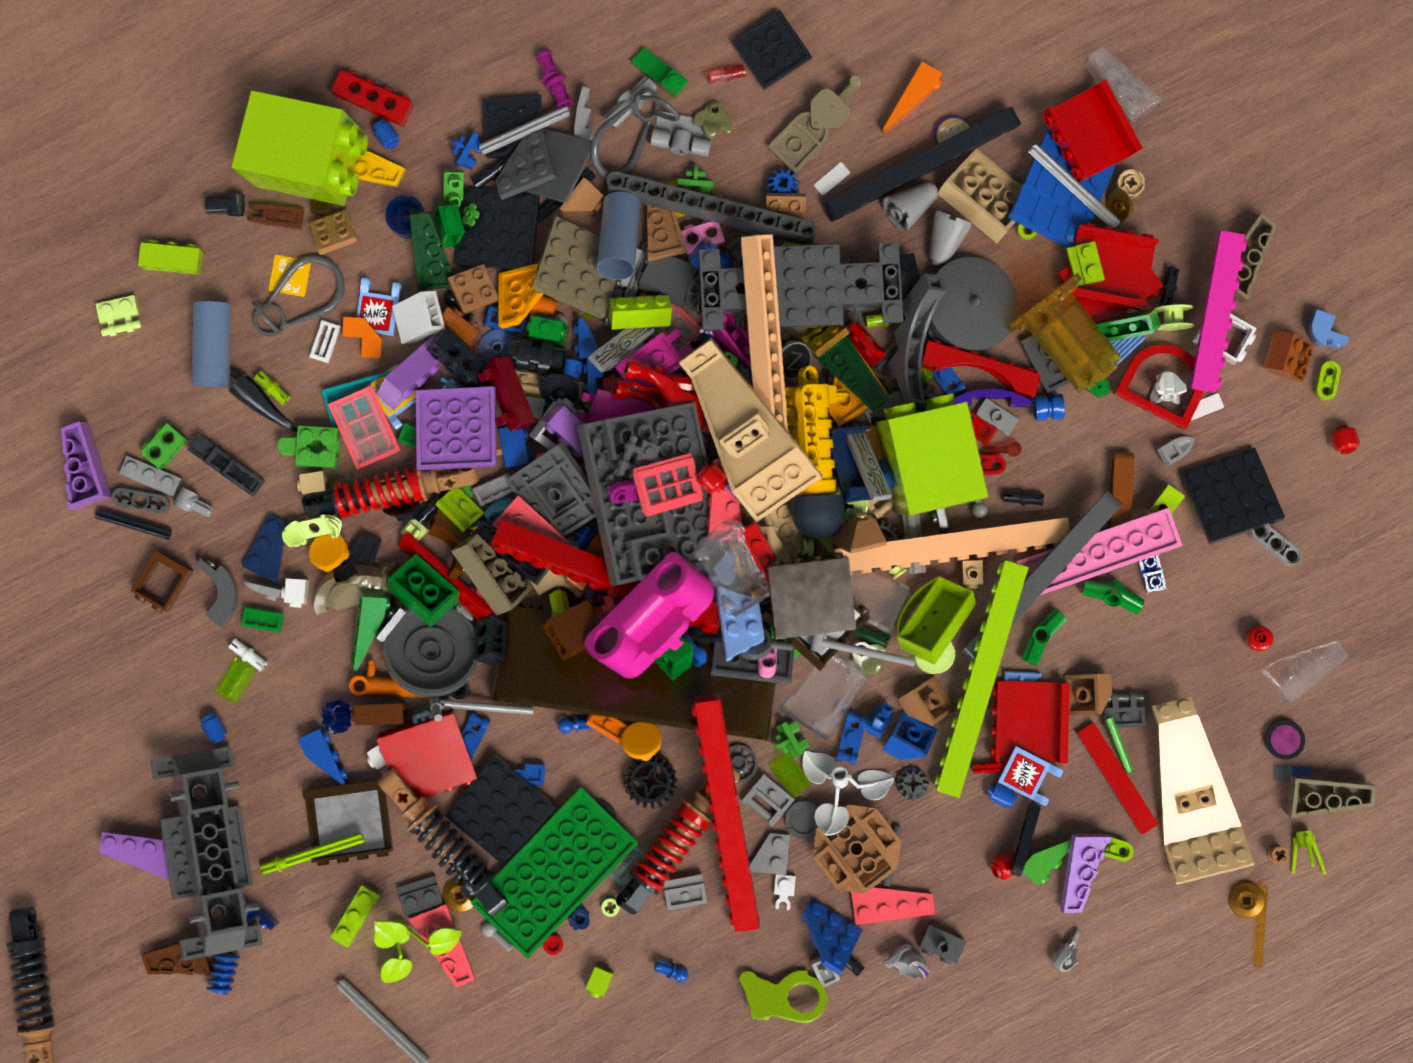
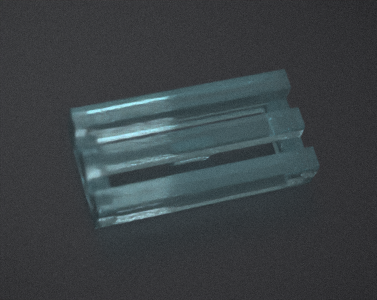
M430 704L416 708L412 716L414 724L418 723L420 718L422 722L426 721L427 716H429V719L434 718Z
M637 846L633 848L636 852L624 864V866L618 871L616 875H614L612 872L618 867V865L608 874L620 886H622L631 875L627 873L622 880L619 879V876L632 863V861L638 856V854L642 856L639 860L644 861L646 859L643 856L644 852Z

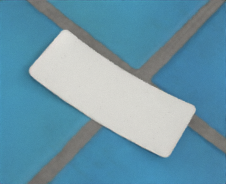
M1217 393L1202 399L1191 421L1224 408L1220 395Z

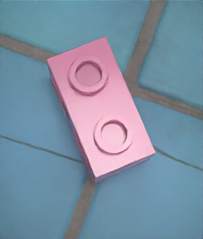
M704 220L701 225H688L681 231L687 257L690 256L702 239L707 243L711 241L717 247L725 245L720 225L716 222ZM710 229L717 232V235L713 238L706 235V232ZM695 235L698 241L695 244L689 243L687 241L689 236Z

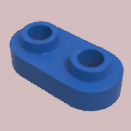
M884 459L877 460L889 488H894V480L889 467Z
M682 634L681 637L684 640H688L693 646L692 663L697 667L702 666L706 662V652L701 647H697L688 634Z

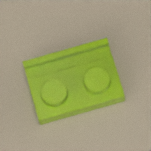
M1095 241L1066 249L1075 287L1105 280Z
M459 487L450 490L435 504L462 532H465L467 528L471 527L484 515V512Z

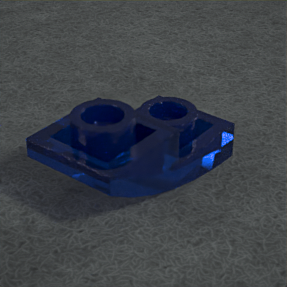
M587 526L584 529L580 528L575 536L577 539L575 544L586 550L597 533Z
M1159 555L1138 561L1146 592L1166 589Z
M261 908L247 912L246 920L253 921L258 917V922L265 929L269 928V930H272L279 924L273 916Z

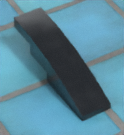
M200 434L196 436L187 449L252 497L255 496L265 482Z
M482 520L471 534V537L478 534L491 547L497 529ZM495 551V555L499 559L503 558L508 563L507 565L536 585L540 583L549 571L546 568H537L525 560H516L512 555L500 554Z

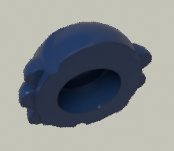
M579 905L569 915V925L575 931L577 929H586L590 923L589 911H586L585 907L582 908Z

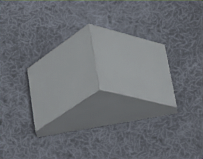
M819 954L810 958V962L819 982L826 987L839 981L840 978L838 974L822 965L819 959L821 955Z

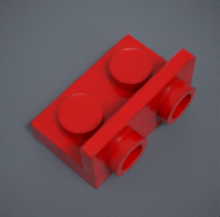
M853 322L849 326V329L853 332L850 340L871 367H874L886 353L864 326Z

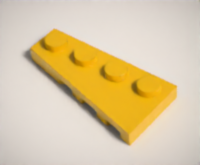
M367 151L364 158H357L353 172L358 174L359 180L398 187L406 169Z

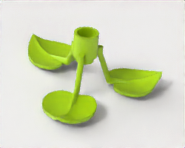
M401 919L395 921H374L373 938L376 946L379 948H389L396 943L398 958L390 957L383 963L380 970L382 981L384 983L396 982L405 978L411 972L412 963L410 959L402 958L400 943L407 942L410 935L426 947H430L431 954L442 955L451 951L456 946L461 936V929L451 927L436 929L430 934L429 942H426L413 932L412 928L408 929L405 922Z

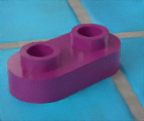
M635 480L616 482L607 491L613 503L640 500Z

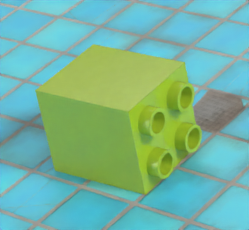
M251 90L231 168L257 188L345 206L347 196H354L357 191L359 178L358 174L353 171L357 158L362 159L366 155L368 137L363 135L364 131L342 109Z
M953 394L925 400L924 412L916 413L914 403L884 409L886 420L876 422L883 459L889 467L894 480V488L890 490L896 515L910 516L988 498L968 403L955 404Z

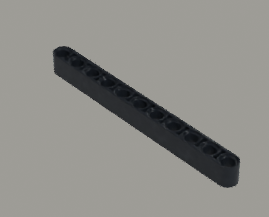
M1009 107L824 202L822 206L830 221L834 222L1021 125V122L1014 108Z

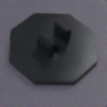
M550 373L540 380V395L551 404L553 401L557 402L558 398L562 400L567 398L574 403L579 399V385L567 375Z

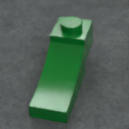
M645 47L631 61L637 69L659 88H663L674 99L688 86L687 79L674 68L672 69L654 56Z

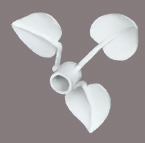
M805 751L803 755V771L810 782L822 784L828 778L832 779V783L836 787L834 806L829 803L822 804L815 812V822L825 835L837 834L848 823V810L845 807H838L839 790L847 786L848 781L856 788H861L862 795L869 800L883 798L894 782V777L886 772L867 770L859 774L857 783L852 779L851 775H848V771L844 767H836V762L830 755Z

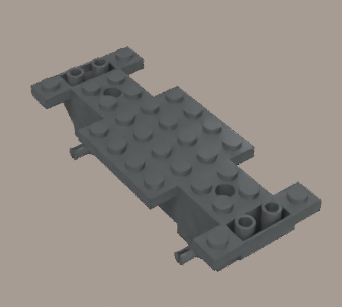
M899 242L878 243L879 263H859V256L852 255L850 256L851 264H840L839 244L773 247L780 328L843 325V310L853 311L854 322L862 323L861 311L876 309L877 307H881L882 323L903 322ZM719 249L699 250L703 331L723 330V315L735 316L736 328H744L743 316L747 315L746 294H739L736 291L737 285L745 287L744 269L740 265L741 260H737V268L736 260H733L732 269H720ZM856 280L863 281L865 288H857L855 285Z
M231 747L150 760L153 780L173 777L175 792L169 793V797L176 796L170 798V801L177 800L179 817L159 820L172 900L192 897L195 914L189 915V919H191L189 922L190 924L196 922L198 937L179 940L182 961L263 945L260 926H247L246 920L247 912L259 910V906H256L259 904L257 901L246 904L243 899L242 889L239 888L253 885L241 808L240 806L228 808L227 802L228 791L240 789V786L231 787L239 785L238 781L226 783L223 777L222 768L234 766ZM196 787L202 791L200 798L194 796V789ZM216 907H219L221 910V915L218 918H215L213 915V910Z

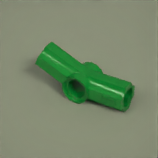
M1086 579L1083 596L1104 600L1108 606H1121L1134 614H1138L1141 611L1145 600L1125 590L1123 583L1120 581L1112 580L1108 583H1102Z
M1055 608L1037 627L1032 629L1021 660L1038 666L1047 642L1067 621V618ZM1037 630L1044 631V640L1040 641L1036 638Z

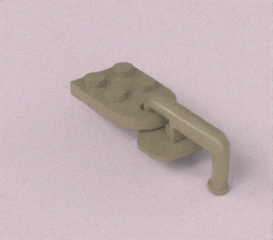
M853 75L850 78V85L839 96L830 89L821 90L811 100V112H804L798 115L770 143L768 148L797 174L826 144L829 137V129L840 128L848 120L850 108L845 102L861 87V78L858 75Z

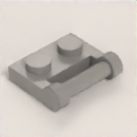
M763 774L741 802L745 806L749 805L768 821V825L773 827L795 799ZM757 794L777 812L772 815L752 797Z

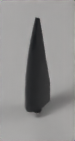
M236 369L231 372L230 375L236 380L229 390L231 394L266 419L297 432V428L277 409L259 384L248 374H240Z

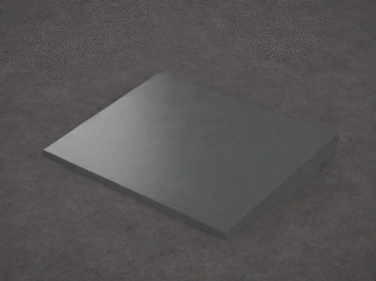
M695 402L577 426L611 586L643 580L672 552L678 553L695 567L713 564L718 561L725 552V542L705 543V536H707L708 532L706 523L710 508L708 506V499L711 494L703 487H701L702 501L645 517V513L642 511L640 500L613 503L607 494L608 488L612 484L631 480L626 478L628 469H626L624 476L616 474L619 467L617 463L619 459H622L625 451L624 445L625 442H628L630 435L638 438L636 446H638L640 439L661 447L655 463L691 453L697 474L708 464ZM633 452L629 461L630 464L633 460L635 452ZM686 466L675 469L678 480L689 477ZM671 471L659 473L662 484L673 481ZM654 475L648 479L646 485L648 488L657 486ZM690 481L679 484L682 495L693 492ZM674 485L663 488L666 499L677 496ZM658 490L647 493L650 504L661 501Z

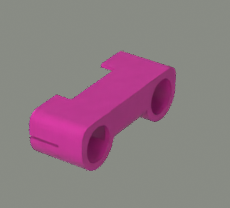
M672 552L668 554L588 634L584 643L585 648L593 658L622 677L634 678L639 676L668 648L676 651L683 644L678 638L688 629V618L694 622L712 602L714 596L713 583L705 573L678 553Z

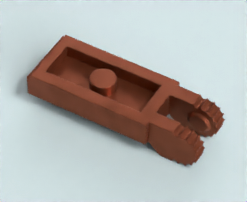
M250 204L249 209L252 211L263 212L262 217L248 216L247 221L302 230L303 209L268 204Z

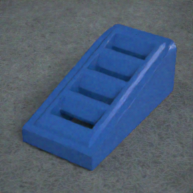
M488 306L483 327L524 334L527 316L518 325V328L511 326L502 329L498 326V308ZM492 313L496 314L494 323L491 322Z

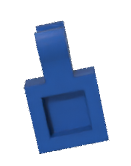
M525 764V770L514 769L532 785H544L545 765Z

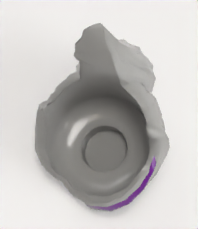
M911 944L898 945L893 949L889 959L883 961V964L888 968L896 967L899 970V975H906L911 979L919 977L925 979L928 977L929 967L926 960L914 950Z

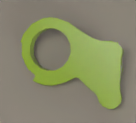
M750 971L742 972L739 978L746 994L751 1016L756 1020L763 1019L768 1021L770 1016H775L790 1021L809 1023L821 1016L828 1001V994L826 995L824 986L816 978L809 976L808 971L792 972L776 985L758 978ZM806 984L816 990L819 996V1003L812 1011L798 1012L790 1006L788 994L793 987Z

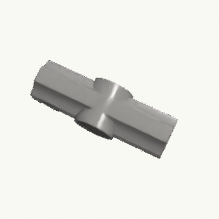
M645 76L632 90L629 89L622 94L617 101L618 103L604 115V119L607 121L633 102V96L639 90L647 88L656 91L657 87ZM647 92V93H644L643 95H652V94H651L650 92ZM646 100L638 101V111ZM631 107L611 127L616 129L630 115L633 116V108Z
M919 514L902 515L903 540L924 537L921 533ZM918 562L911 563V567H908L909 574L926 573L925 565L919 566Z

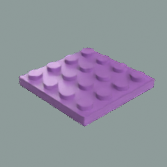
M495 387L416 390L417 470L497 467Z

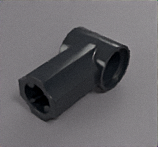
M245 195L206 196V214L244 216Z

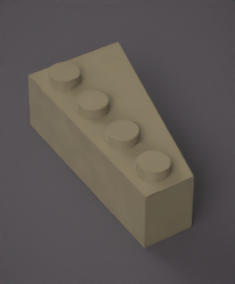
M1262 213L1253 216L1241 233L1245 234L1244 239L1247 240L1245 252L1242 251L1241 253L1243 267L1241 271H1238L1237 279H1240L1238 291H1234V298L1239 302L1249 300L1250 291L1255 284L1258 270L1262 266L1263 257L1277 226L1276 223Z
M478 534L462 540L451 551L496 615L512 610L533 588L529 583L525 584L517 572H512L507 567L508 563L503 558L499 559L495 555V551Z
M1290 775L1286 814L1291 818H1296L1304 815H1316L1317 813L1371 807L1375 803L1376 786L1371 782Z

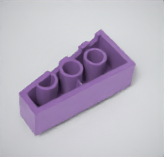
M112 831L102 832L100 853L169 880L162 838Z

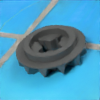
M912 767L903 770L899 774L897 789L903 797L914 800L921 798L927 792L929 782L927 775L922 770ZM912 775H914L916 782L921 783V785L914 787L913 792L911 786L904 784V782L911 781Z

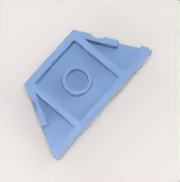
M717 587L716 598L726 661H730L737 654L744 653L750 647L764 641L760 607L758 601Z

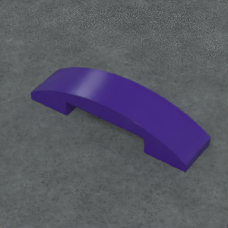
M980 389L954 398L955 404L967 402L968 407L972 405V399L986 398L1009 399V407L1029 408L1032 403L1031 400L1020 394L1001 389Z

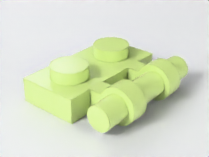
M135 295L96 304L99 323H108L107 328L101 329L102 336H115L117 333L124 331L133 332L135 329L142 327L140 320L133 321L132 318L140 315ZM125 319L124 324L116 325L115 321Z

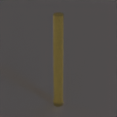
M1260 886L1265 895V907L1258 915L1254 967H1262L1268 886Z

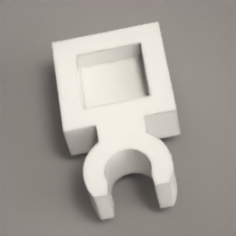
M775 875L774 895H779L775 902L776 909H779V903L782 901L787 904L786 910L790 909L791 905L788 896H794L796 876Z

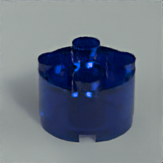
M398 196L387 205L386 222L395 235L406 240L411 239L410 213L425 212V209L414 197ZM405 214L409 216L408 220L404 219L403 216Z

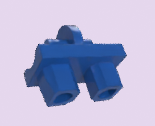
M473 132L465 145L463 143L466 138L460 136L458 141L452 139L450 144L454 146V149L451 153L457 155L459 150H461L454 164L455 166H463L470 170L474 167L477 160L468 154L471 149L479 154L481 153L479 144L483 142L478 139L479 135Z
M883 702L881 706L877 704L863 728L870 735H876L880 739L893 717L891 713L894 708L886 702Z

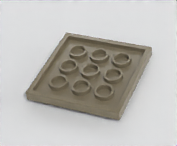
M555 217L552 221L531 288L603 319L606 315L616 280L605 278L597 271L600 236Z

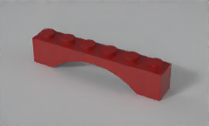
M938 340L927 341L924 344L922 355L923 369L939 372L952 367L977 368L997 378L1008 391L1020 394L1029 400L1036 396L1041 374L1035 373L1036 370L1032 368L1022 369L1012 362H998V359L995 357H981L975 351L965 352L961 351V348L958 346H944Z

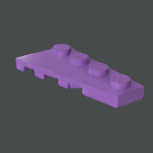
M1072 834L1060 907L1063 913H1082L1091 888H1089L1090 884L1096 878L1098 873L1096 869L1100 860L1104 858L1106 844H1109L1112 838L1110 835Z

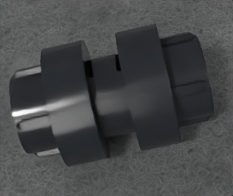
M522 336L521 341L510 340L507 356H510L513 365L516 366V371L529 373L530 368L538 369V375L547 376L551 372L562 373L566 350L556 347V342L543 340L542 345H536L534 338Z

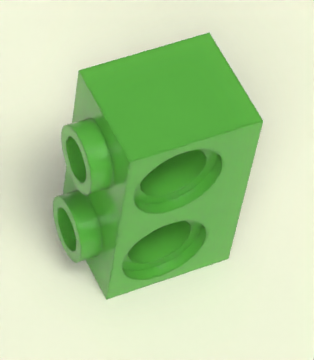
M168 423L161 425L156 430L155 437L152 440H147L142 446L143 450L140 452L161 470L166 467L189 441ZM169 433H173V441L167 443L166 436ZM160 448V455L154 458L152 455L153 450Z

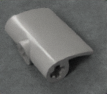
M659 111V112H662V113H665V114L674 116V115H673L672 113H670V112ZM680 115L679 121L676 122L657 117L652 133L651 146L669 149L672 153L679 156H685L689 153L708 157L713 137L707 138L703 126L694 125V117Z

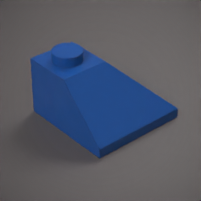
M902 711L882 750L899 760L925 758L938 730L924 722L909 717L905 711Z

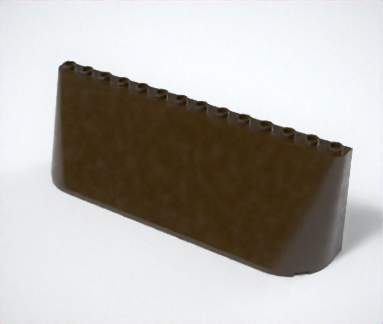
M518 603L512 610L505 612V658L497 662L491 700L696 730L695 724H698L697 717H693L692 705L695 704L696 697L720 694L727 735L768 741L776 683L711 675L714 643H694L706 652V662L700 667L692 663L691 667L675 680H672L655 661L639 676L624 678L593 658L587 649L563 661L542 627L548 619L552 618L551 607L550 611L542 610V606L530 605V608L522 607L523 603ZM689 628L683 634L689 635Z

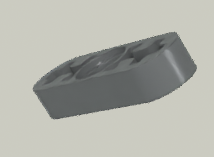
M118 488L112 493V501L118 506L161 514L166 513L170 509V500L163 495L125 488ZM123 492V495L132 498L131 501L122 500L120 503V499L117 496ZM140 495L146 497V503L143 506L136 504V499ZM151 497H153L152 501L160 502L162 499L165 507H161L159 510L158 506L151 504Z

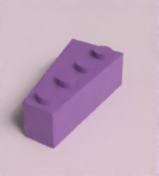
M439 332L428 339L384 378L377 396L393 411L409 398L418 387H421L430 375L433 376L439 371L442 363L435 360L430 355V352L426 350Z
M557 402L541 419L546 424L544 428L552 435L555 433L559 437L557 441L559 443L563 442L566 448L568 446L572 450L570 454L576 460L584 462L577 426L583 425V423L564 405Z
M79 421L62 427L63 454H65L64 472H66L67 484L65 485L66 493H68L67 509L79 510L112 498L89 424Z

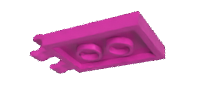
M675 329L668 336H665L662 332L616 365L615 369L627 383L635 380L643 386H655L642 378L631 380L624 378L623 371L627 361L632 359L639 364L649 365L653 369L659 365L667 373L674 374L682 368L679 360L694 349L690 344L681 350L676 347L674 343L682 339V334L678 329Z
M597 389L596 395L582 392L580 399L591 402L589 414L577 411L576 417L580 421L592 423L653 411L654 409L644 400L632 397L617 400L612 398L611 392Z

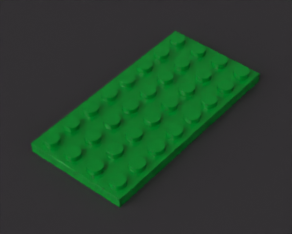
M580 787L491 880L492 884L506 897L509 905L492 917L477 897L470 904L528 959L639 842L583 787Z

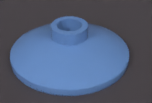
M498 329L486 333L479 343L481 359L488 364L491 362L490 359L497 355L506 357L510 340L515 339L513 335ZM497 344L501 345V350L495 351L494 346Z

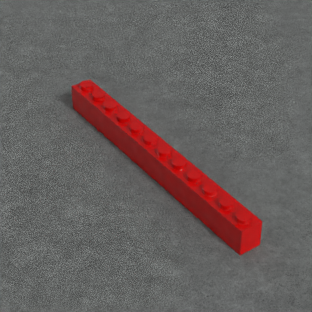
M502 519L492 540L491 548L500 554L506 553L512 555L516 560L530 562L537 568H546L555 575H564L573 582L585 583L590 588L603 590L612 597L625 598L642 581L611 586L605 559ZM712 600L708 608L694 622L688 618L689 626H697L706 633L717 634L720 626L717 602Z
M720 694L696 697L695 704L692 705L693 717H697L698 724H695L696 735L701 737L699 752L700 755H704L705 760L702 763L703 774L708 776V781L705 782L707 794L711 793L712 800L709 801L710 813H714L715 816L712 824L714 832L718 833L716 848L717 851L721 850L722 857H719L720 869H724L725 872L722 880L723 887L728 889L726 904L727 907H731L732 912L729 914L730 925H734L735 932L759 929L760 920Z

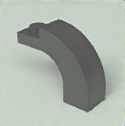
M200 559L195 565L209 575L217 586L216 601L205 615L219 627L224 628L234 616L238 606L239 592L237 583L232 573L225 566L220 565L218 569H215L217 565L210 559Z

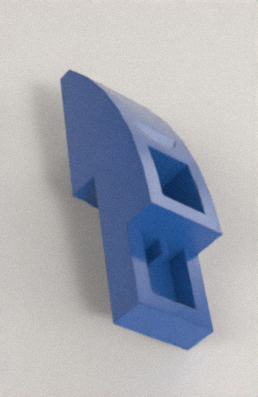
M578 319V324L574 325L575 336L579 337V344H575V355L579 356L580 361H587V363H584V375H588V383H584V392L596 395L597 380H603L604 372L601 373L588 358L598 350V346L589 327L583 319Z

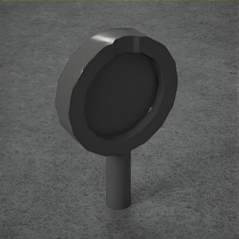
M763 628L764 641L738 655L748 660H759L766 657L772 649L793 651L794 643L772 641L769 631Z
M798 801L792 804L785 815V825L788 831L794 837L800 839H809L815 836V831L818 827L815 822V812L818 807L808 801Z

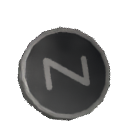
M792 340L781 346L784 378L788 380L798 379L799 369L810 366L812 360L811 351L807 345L800 341Z

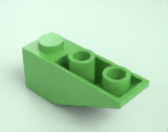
M1071 838L1030 853L1027 856L1023 874L1034 884L1039 885L1041 883L1043 885L1049 879L1050 871L1053 868L1056 870L1063 863V856L1066 853L1069 854Z

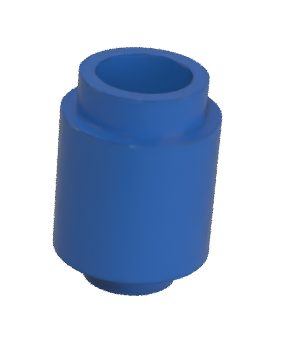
M383 119L372 127L373 134L384 149L389 148L391 150L398 146L400 136L389 122Z
M212 713L200 720L202 723L201 727L209 742L214 741L216 744L225 739L224 735L227 734V731L219 716L216 717L215 713Z
M996 782L995 785L991 783L986 793L989 795V800L1004 808H1012L1018 794L1014 793L1013 789L999 782Z

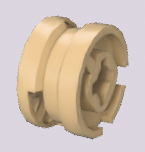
M1134 169L1124 171L1116 181V189L1124 190L1129 197H1133L1131 199L1140 195L1145 187L1144 176Z

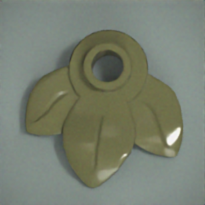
M710 102L706 109L698 111L694 117V125L703 126L704 133L709 139L715 136L719 130L728 134L731 133V117L725 113L724 106L719 102ZM717 108L718 112L713 113L711 110Z
M859 641L854 644L860 647L887 652L882 645L877 643L869 645L865 641ZM852 653L853 658L850 664L852 671L856 675L861 674L864 670L871 675L880 674V659Z

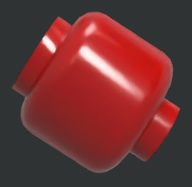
M1347 424L1335 427L1336 431L1331 434L1334 450L1341 452V455L1357 451L1360 440L1356 428L1348 427Z
M707 464L697 475L699 477L698 484L710 494L716 491L720 493L727 485L725 482L727 479L725 472L716 464Z
M1254 626L1245 635L1247 647L1255 652L1268 650L1274 641L1271 630L1264 626Z
M1005 851L992 858L990 869L996 878L1007 880L1016 876L1010 874L1015 856L1012 852Z

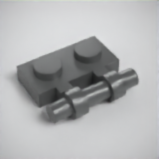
M630 435L628 442H625V451L622 459H619L617 463L619 467L616 474L624 476L626 469H628L626 478L634 480L633 469L655 463L661 447L640 439L638 446H636L638 438ZM633 452H635L633 460L630 464L629 461ZM649 477L643 478L646 485Z
M1129 691L1127 694L1112 692V696L1108 701L1111 702L1112 708H1104L1105 728H1108L1105 718L1108 716L1113 717L1117 728L1146 727L1145 707H1137V701H1144V694L1136 693L1135 691ZM1129 701V707L1119 708V702Z

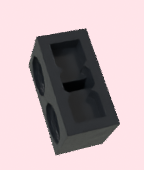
M490 616L476 623L474 660L492 665L504 659L506 621Z

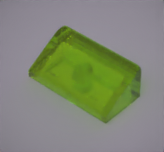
M235 658L215 692L226 700L237 704L256 673V669Z
M789 752L769 766L792 798H795L812 785V782L806 778L803 770L794 758L792 759Z

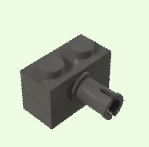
M927 924L918 946L922 948V953L931 957L933 954L941 956V961L951 965L952 962L958 963L966 940L931 924Z

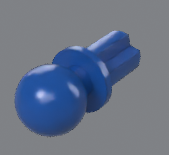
M575 717V721L569 718H562L558 722V729L564 734L570 733L573 729H576V733H578V730L592 728L585 724L588 718L577 719Z
M657 960L654 964V971L666 975L668 979L673 977L679 983L685 982L688 979L689 973L685 967L679 966L676 968L675 963L669 964L661 960Z

